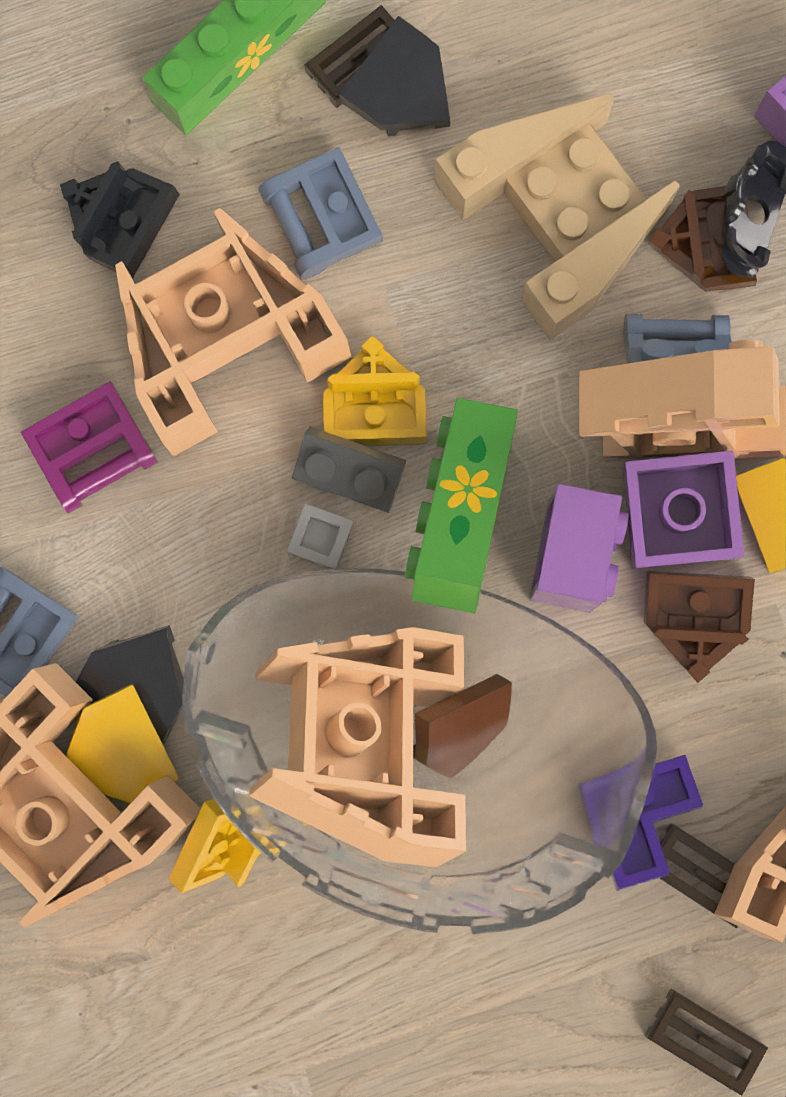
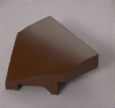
M726 186L694 191L688 190L683 196V201L664 225L658 228L648 240V243L704 291L753 287L757 283L756 275L748 278L730 272L721 257L723 214L726 202L724 192ZM745 201V202H746L745 212H746V215L748 216L747 201Z
M647 571L644 623L695 681L699 683L710 673L709 670L739 644L743 645L749 640L746 634L751 631L755 579L749 576Z
M495 674L415 713L416 744L413 745V758L445 777L452 779L483 752L507 725L511 705L512 682L499 674Z

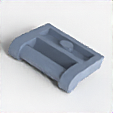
M340 147L276 175L259 186L258 190L264 203L272 206L297 258L294 265L301 279L314 277L323 272L328 266L383 242L382 233ZM302 188L328 244L314 249L289 197L292 192Z
M625 314L623 338L627 364L705 351L729 349V343L732 342L730 336L729 315H712L711 320L643 319L642 314ZM666 340H700V341H666Z
M1 566L0 614L14 594L23 600L0 634V693L7 697L33 668L49 664L80 616Z

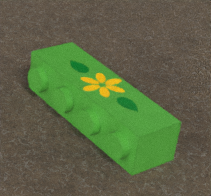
M223 0L142 77L151 102L187 136L326 3V0Z
M457 398L452 418L442 416L437 447L445 449L442 460L432 458L426 489L435 491L432 503L422 501L416 525V533L424 534L421 548L411 546L405 571V578L414 580L412 601L476 614L518 409Z

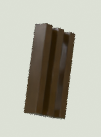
M382 5L304 64L305 72L311 79L314 78L317 81L320 90L328 94L331 103L336 108L342 104L339 94L353 75L339 86H336V84L362 65L395 21ZM382 24L386 27L383 32L366 45L357 49L347 60L326 75L323 71Z
M670 823L662 841H659L665 859L667 858L723 894L726 883L673 850L672 847L678 840L729 874H731L735 863L678 826ZM670 873L668 876L659 878L715 914L718 903L677 876ZM724 920L725 922H727V923L730 924L731 926H733V927H735V928H738L737 925H735V924H733V923H730V922Z
M671 988L666 996L667 1001L663 1008L660 1007L655 1015L656 1020L653 1026H649L645 1033L646 1038L742 1096L768 1047ZM677 1008H682L750 1049L751 1053L748 1058L742 1057L676 1017L674 1014ZM667 1026H671L740 1068L741 1071L737 1078L664 1035L663 1033Z

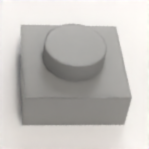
M305 503L286 552L294 557L337 571L354 526V521Z

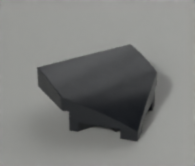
M398 16L339 94L340 102L380 130L387 129L388 137L397 135L398 131L434 125L435 129L450 127L451 122L440 48L430 38Z
M118 161L110 164L107 172L80 183L72 179L60 184L63 198L68 202L74 225V231H72L73 238L82 247L83 253L90 260L116 272L115 265L122 261L132 279L180 195L172 184L134 168L125 170Z
M170 625L128 639L114 640L104 647L91 652L76 681L93 699L91 703L129 684H133L162 744L166 742L187 700L185 692L191 687L188 678L186 679L182 675L172 643L175 639Z

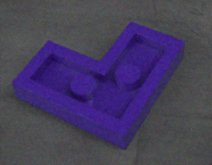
M686 755L583 786L616 891L668 876L670 872L653 823L703 807Z

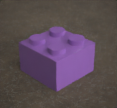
M733 450L627 461L623 464L622 472L626 511L628 513L632 569L744 558Z
M557 484L548 501L529 601L590 613L603 602H606L607 597L613 596L618 577V565L610 564L612 551L615 552L617 544L622 545L628 523V513L620 512L623 496Z

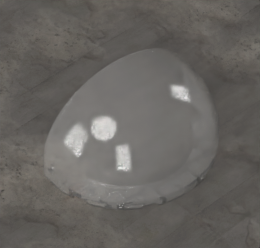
M371 568L322 569L278 577L255 585L236 595L213 615L187 649L183 681L182 713L186 733L194 734L201 755L197 766L215 801L242 835L270 862L275 861L278 857L306 877L302 885L314 893L354 912L392 925L437 933L440 925L469 926L473 935L529 927L552 919L583 901L587 891L604 876L609 879L622 863L642 813L655 767L657 754L656 731L647 707L630 681L601 652L569 629L526 606L482 589L476 614L412 601L414 580L405 578V572ZM416 627L464 636V688L460 691L495 674H499L512 682L511 705L507 725L487 748L452 779L445 777L413 758V788L465 795L466 852L437 868L386 862L249 796V788L272 768L288 770L292 685L255 679V673L258 668L278 648L317 642V645L347 641L353 636L369 634L370 637L392 634L398 629ZM413 705V745L416 744L415 713L427 708L424 706Z

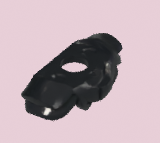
M771 140L758 145L752 156L747 159L737 174L731 176L725 187L724 196L726 197L723 214L721 257L728 270L741 277L750 278L755 276L759 269L766 266L769 261L771 250L767 248L786 194V147L777 141ZM747 198L756 200L762 206L765 214L762 224L752 222L746 215L745 201Z

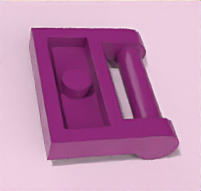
M111 381L20 432L59 502L68 514L82 506L81 500L142 466L146 470L158 463L153 451ZM125 437L131 449L69 483L64 471Z

